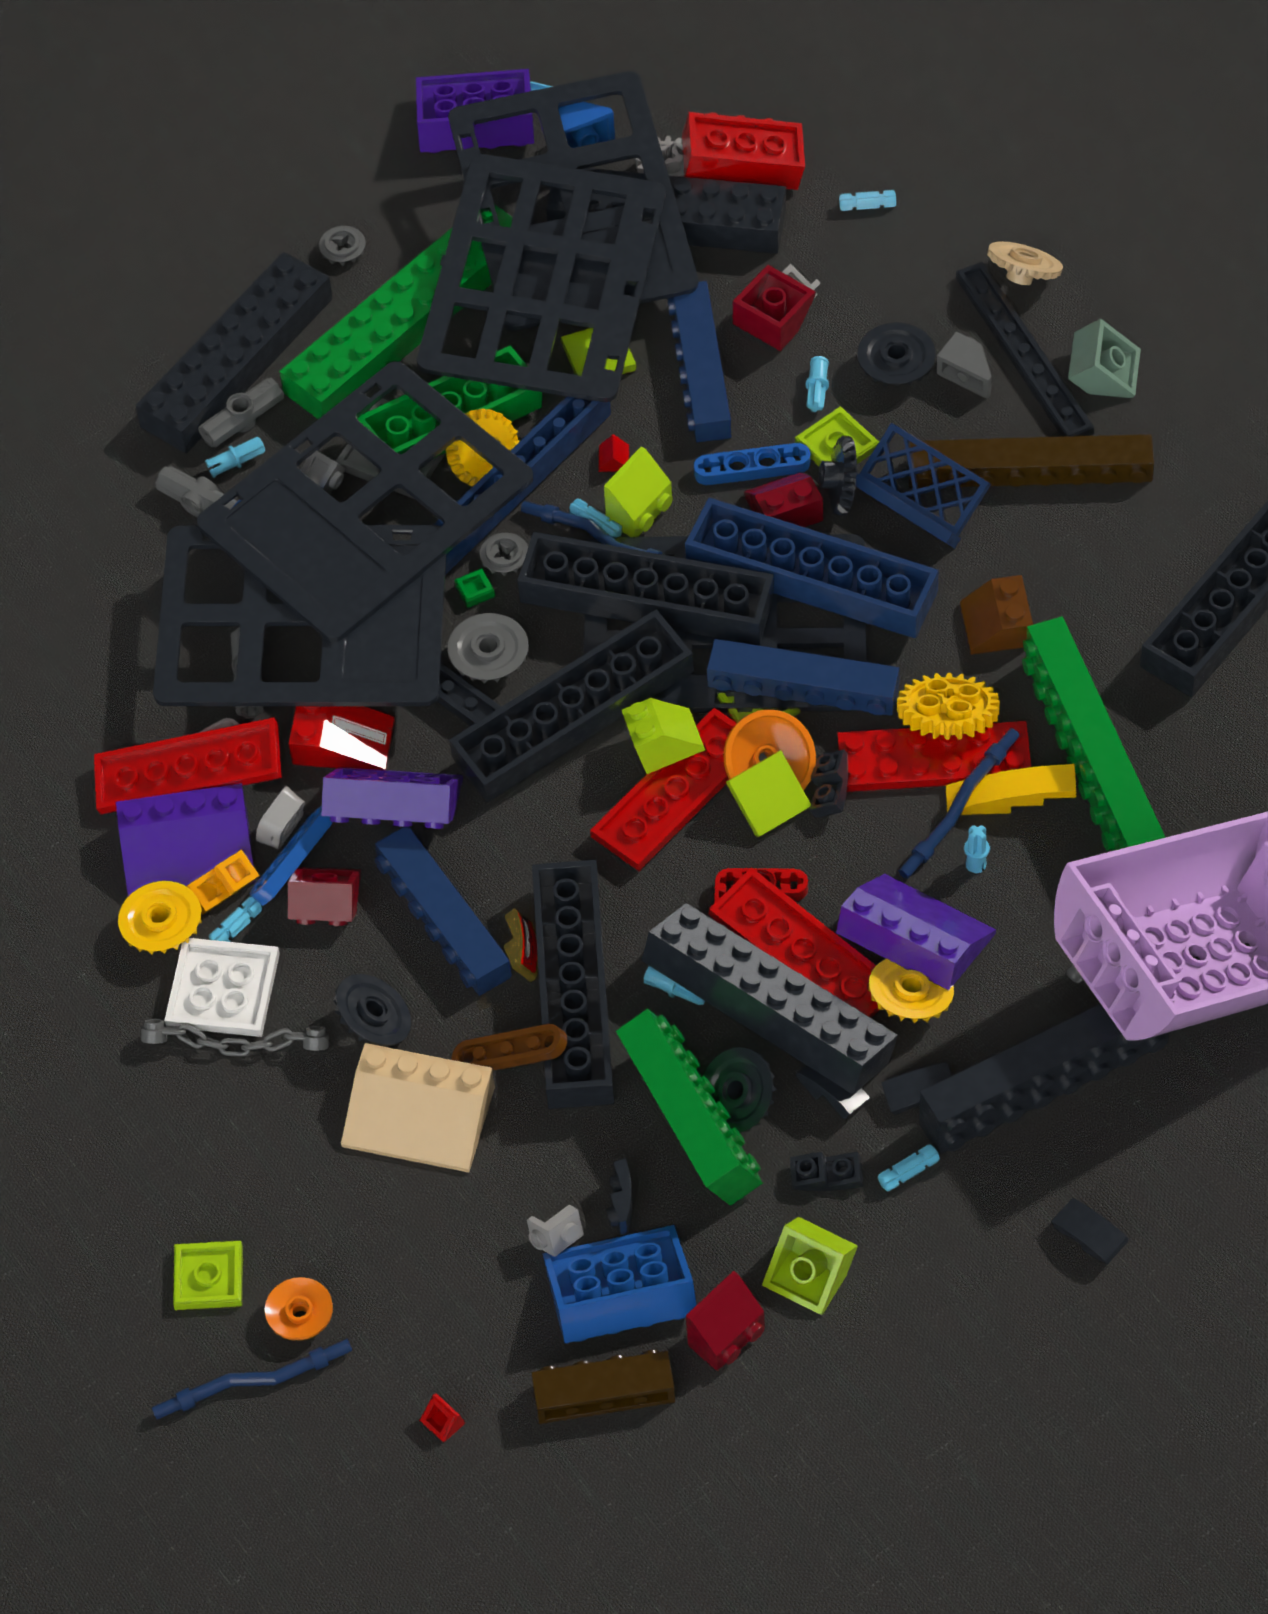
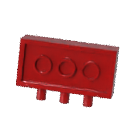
M688 112L682 133L684 177L786 186V189L798 190L805 169L802 123H786L784 121H775L772 118H746L744 115L736 117L717 115L715 112L708 114Z

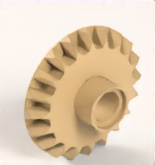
M1003 241L993 242L988 248L987 255L991 261L999 267L1007 269L1006 278L1017 284L1031 285L1033 278L1037 280L1040 278L1044 280L1055 279L1061 275L1063 269L1061 262L1053 256L1023 244Z

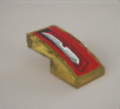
M514 908L505 915L513 939L506 943L504 948L512 968L532 982L536 979L538 971L536 931L533 922Z

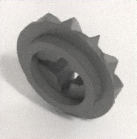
M350 226L331 228L323 234L319 242L322 257L329 259L331 265L335 262H340L342 266L347 261L355 263L357 257L363 256L364 248L366 247L364 235L358 229ZM348 244V248L344 247L338 251V246Z
M513 533L492 535L485 540L480 549L483 567L489 568L492 574L501 572L505 576L507 572L511 571L517 574L518 569L523 566L528 545L524 539ZM499 549L502 552L504 551L505 554H510V560L500 557Z

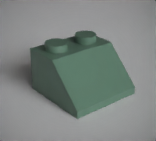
M1099 319L1074 332L1068 379L1088 394L1132 398L1136 394L1141 349L1105 321Z

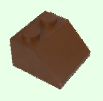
M1022 575L990 579L960 601L971 655L1024 648L1023 640L1027 638V626L1033 625Z

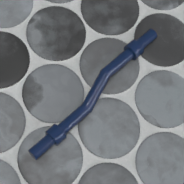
M524 501L521 505L522 513L540 517L542 522L549 524L560 523L585 530L601 544L662 554L661 551L652 548L644 550L617 542L591 519L560 511L559 507L549 504L542 506L528 501Z
M1010 728L997 744L993 743L984 753L985 758L964 780L945 818L925 841H920L913 848L911 857L899 869V874L902 877L908 879L921 863H926L933 856L934 848L955 826L974 788L994 765L998 766L1006 758L1007 750L1020 737L1015 729Z
M345 1339L325 1349L321 1347L308 1352L309 1356L273 1372L228 1373L192 1390H189V1388L183 1389L175 1393L176 1397L151 1408L156 1420L180 1409L183 1412L196 1406V1402L230 1387L277 1385L313 1368L316 1371L329 1365V1361L351 1352L352 1348L348 1339Z

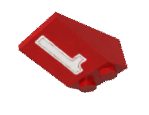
M296 706L289 740L293 765L327 768L343 767L386 770L395 717L365 706Z

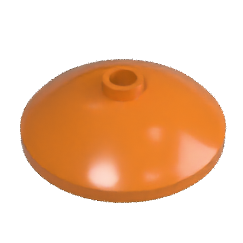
M760 710L743 717L732 728L725 742L724 766L728 778L731 779L760 762L759 756L761 753L769 757L781 750L804 790L811 781L812 771L816 765V751L811 735L798 719L783 711Z

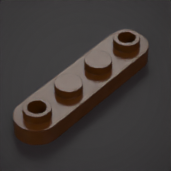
M544 1024L462 1041L455 1047L451 1060L490 1067L493 1071L551 1060L560 1056L565 1050L567 1035L554 1024Z

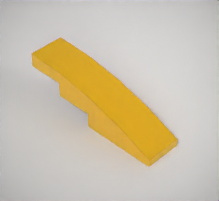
M1074 764L1038 766L988 774L974 788L961 815L1009 814L1013 806H1043L1044 799L1076 798ZM964 780L946 785L947 812Z

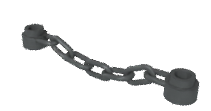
M160 1019L145 1020L144 1026L141 1027V1041L144 1043H164L167 1041V1035H176L178 1039L194 1048H202L203 1046L217 1048L226 1056H246L251 1050L262 1048L273 1052L290 1045L293 1040H302L303 1048L306 1050L319 1051L329 1048V1034L326 1033V1028L323 1026H309L306 1028V1032H292L287 1028H283L267 1035L263 1041L256 1042L226 1038L221 1041L206 1038L203 1032L190 1025L182 1024L178 1027L164 1026V1021ZM186 1029L200 1036L197 1039V1043L182 1036L186 1033ZM285 1033L284 1038L287 1041L271 1047L273 1041L270 1039ZM227 1043L243 1044L241 1049L245 1051H226L225 1049L229 1047Z

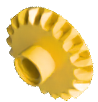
M477 409L465 413V415L508 450L511 451L520 442L517 437L518 431L512 426V421L505 418L503 414L490 409ZM461 440L454 441L446 448V457L451 470L467 485L474 486L493 468L489 462Z
M158 881L146 884L128 896L119 911L118 926L122 937L125 938L129 946L136 947L139 952L146 950L152 955L155 951H161L165 954L166 950L170 948L178 950L179 944L182 942L189 943V937L192 934H197V926L201 923L202 910L197 896L185 885L172 881Z
M888 959L877 964L869 978L868 991L871 992V1001L877 1002L878 1010L886 1009L889 1017L898 1015L901 1021L904 1018H911L914 1023L918 1019L928 1022L932 1016L939 1018L942 1011L948 1010L954 996V986L947 990L929 981L923 973L907 970Z

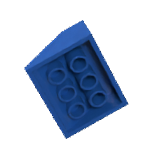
M674 1225L566 1248L555 1257L549 1253H543L557 1317L565 1343L581 1342L596 1336L617 1334L620 1331L637 1327H649L655 1323L673 1319H684L697 1305L693 1279Z

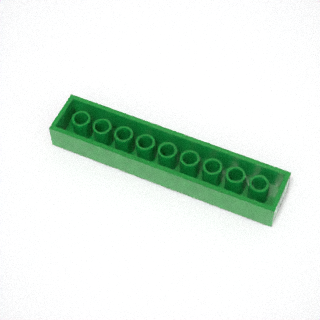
M494 204L499 225L510 228L513 217ZM491 211L481 212L484 224L493 222ZM452 228L282 368L279 372L283 393L319 419L387 364L401 361L420 345L442 268L440 262L442 255L446 253ZM472 241L460 287L484 291L492 283L481 242ZM454 306L452 317L464 307Z
M1063 616L1027 626V638L1023 640L1026 654L1025 658H1022L1023 669L1027 676L1031 675L1033 678L1035 696L1038 701L1043 700L1046 720L1049 725L1054 724L1057 731V744L1061 750L1065 749L1068 755L1067 764H1074L1075 774L1080 781L1078 782L1081 797L1083 800L1088 799L1090 803L1091 818L1095 825H1100L1101 837L1105 849L1112 852L1166 838Z

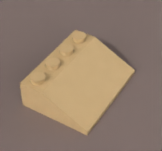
M365 1043L355 1073L341 1146L470 1172L495 1088L492 1068Z

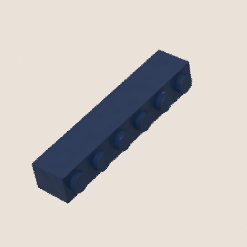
M707 281L698 282V288L693 293L667 298L669 316L675 315V320L671 321L673 338H679V343L675 344L676 360L683 362V366L679 367L680 384H686L687 390H682L684 407H690L691 413H686L688 431H694L696 443L732 438L731 417Z
M714 639L707 667L708 687L720 691L730 690L743 692L751 696L762 695L775 697L783 701L794 700L816 706L827 705L838 707L842 710H859L870 712L874 715L885 714L892 716L899 688L900 667Z
M403 827L375 843L377 857L374 860L382 874L388 873L391 877V884L398 896L404 895L409 901L408 907L416 919L421 918L426 924L425 930L433 942L438 940L441 944L445 959L450 965L455 963L460 970V978L467 988L472 986L480 996L512 977L508 957L410 827Z

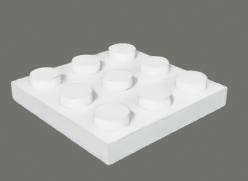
M189 938V943L182 942L164 1020L166 1027H178L182 1024H187L199 1031L262 1037L280 954L279 948L275 946Z

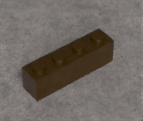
M648 1350L641 1353V1355L630 1357L615 1355L604 1361H579L573 1364V1366L560 1368L546 1366L539 1371L532 1372L539 1424L675 1403L674 1383L668 1350L661 1352L658 1350Z

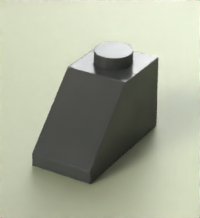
M955 332L937 355V374L988 399L991 395L992 376L982 344L972 337H966Z

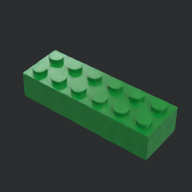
M511 345L497 351L495 362L528 367ZM446 376L428 383L464 414L477 409H490L503 414L508 420L514 421L542 408V392ZM406 394L357 418L360 423L398 454L407 452L441 424ZM446 449L443 450V451H442L440 454H438L436 457L445 454V453H446Z
M646 1009L616 1030L617 1035L706 1188L731 1206L762 1185L763 1182L757 1173L761 1170L759 1164L750 1153L746 1155L742 1146L745 1144L743 1137L735 1127L731 1129L726 1120L730 1118L729 1113L721 1102L718 1101L716 1103L711 1094L715 1090L705 1076L700 1077L696 1070L700 1065L690 1050L685 1051L681 1043L685 1039L675 1025L670 1026L662 1014L657 1017L649 1009Z

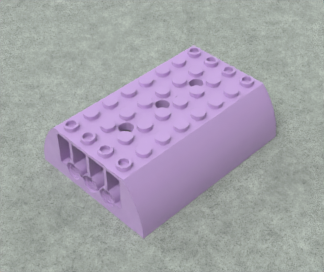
M1268 812L1066 864L1058 884L1055 899V939L1126 1040L1136 1041L1151 1038L1268 1004ZM1192 956L1199 957L1201 960L1194 959Z

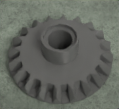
M483 613L467 618L453 630L448 641V656L453 668L457 669L461 676L466 675L470 677L472 682L475 679H479L484 684L487 680L493 679L498 683L499 679L504 676L510 678L511 673L519 671L521 664L526 662V656L529 652L528 638L522 626L512 618L496 613Z

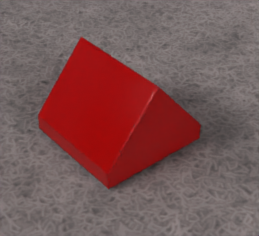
M612 434L599 445V472H617L629 460V444L616 435Z
M437 1393L433 1394L420 1418V1421L442 1442L447 1441L465 1424L460 1414Z

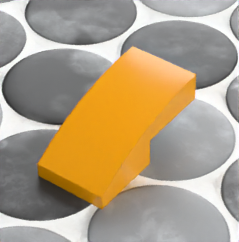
M241 849L186 887L197 896L203 915L260 875Z

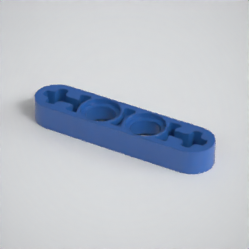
M791 443L706 454L695 460L694 477L700 484L715 485L803 473L810 467V450L804 444ZM793 456H799L801 460L795 461ZM781 457H784L785 463H781ZM763 458H771L775 463L772 466L766 467L762 466L759 461ZM733 462L745 464L742 470H733L729 466ZM720 465H724V471H721ZM709 467L711 472H705L704 468Z
M322 806L318 807L307 818L251 889L250 896L258 901L261 906L267 904L275 897L333 823L330 821V816H321Z

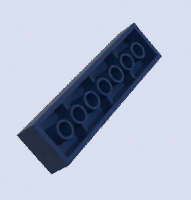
M708 498L685 542L686 559L774 574V594L915 639L938 593L939 570L713 498Z

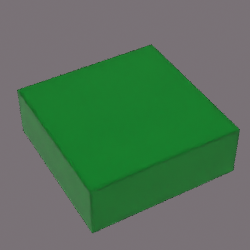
M483 569L454 580L455 587L467 608L495 597V591Z

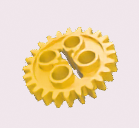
M935 673L932 679L924 675L922 682L913 679L912 685H904V691H899V697L897 698L898 718L903 719V725H910L911 731L921 729L922 736L932 733L933 739H936L939 735H944V738L949 740L951 735H955L960 740L962 739V734L974 737V731L985 733V727L992 728L993 722L998 721L1000 700H998V693H993V687H986L985 681L975 683L976 677L966 680L964 679V674H960L955 678L952 677L951 673H947L946 677H941L938 673Z

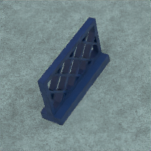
M891 423L861 472L857 473L855 487L955 549L961 540L958 536L991 484ZM895 433L904 438L905 449L891 453L889 443ZM910 442L917 446L911 448ZM923 450L928 452L930 464L915 468L912 453ZM907 455L909 470L894 473L892 459ZM934 456L941 461L935 463ZM887 461L888 476L876 478L870 474L876 463ZM947 465L951 466L954 479L939 483L936 468ZM931 470L934 485L919 489L916 474ZM958 471H959L960 473L964 474L965 476L959 478V473H958ZM911 475L913 490L905 493L898 492L896 479ZM973 480L980 484L974 496L963 498L960 483ZM890 481L891 487L885 484L884 482ZM955 485L958 500L943 504L940 489ZM935 490L937 506L925 509L922 507L920 494ZM915 496V501H916V502H914L913 500L909 499L908 497ZM959 506L961 516L955 526L946 522L944 509ZM939 511L940 517L933 514L932 512Z

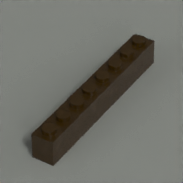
M1152 434L922 441L989 482L991 486L1018 487L1021 485L1049 486L1052 484L1080 485L1085 483L1111 484L1153 481L1154 455ZM910 442L911 448L917 446ZM925 450L912 453L915 468L930 464L928 452ZM934 456L935 463L941 461ZM947 465L936 468L939 483L954 479L951 466ZM931 470L916 474L918 488L934 485ZM958 471V473H959V478L965 476L964 474H962V473H960V472ZM911 475L909 476V488H913ZM973 480L960 483L961 487L980 486V484Z

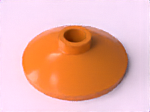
M305 1277L291 1278L277 1285L269 1294L265 1304V1316L268 1325L277 1335L289 1340H305L316 1336L328 1325L333 1313V1303L328 1290L318 1281ZM298 1311L306 1312L304 1316H294L295 1313Z

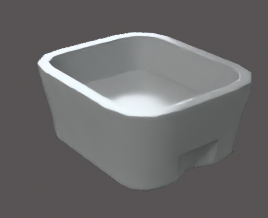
M284 787L261 818L257 827V842L280 849L301 820L305 801L299 798L289 787Z

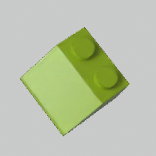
M640 447L604 485L606 516L610 518L609 521L614 520L620 524L622 532L630 537H638L643 531H648L654 519L662 511L665 512L673 501L671 481L643 447Z
M649 698L622 709L633 744L646 774L705 751L689 708Z
M797 1217L784 1226L762 1286L822 1315L847 1276L858 1245Z

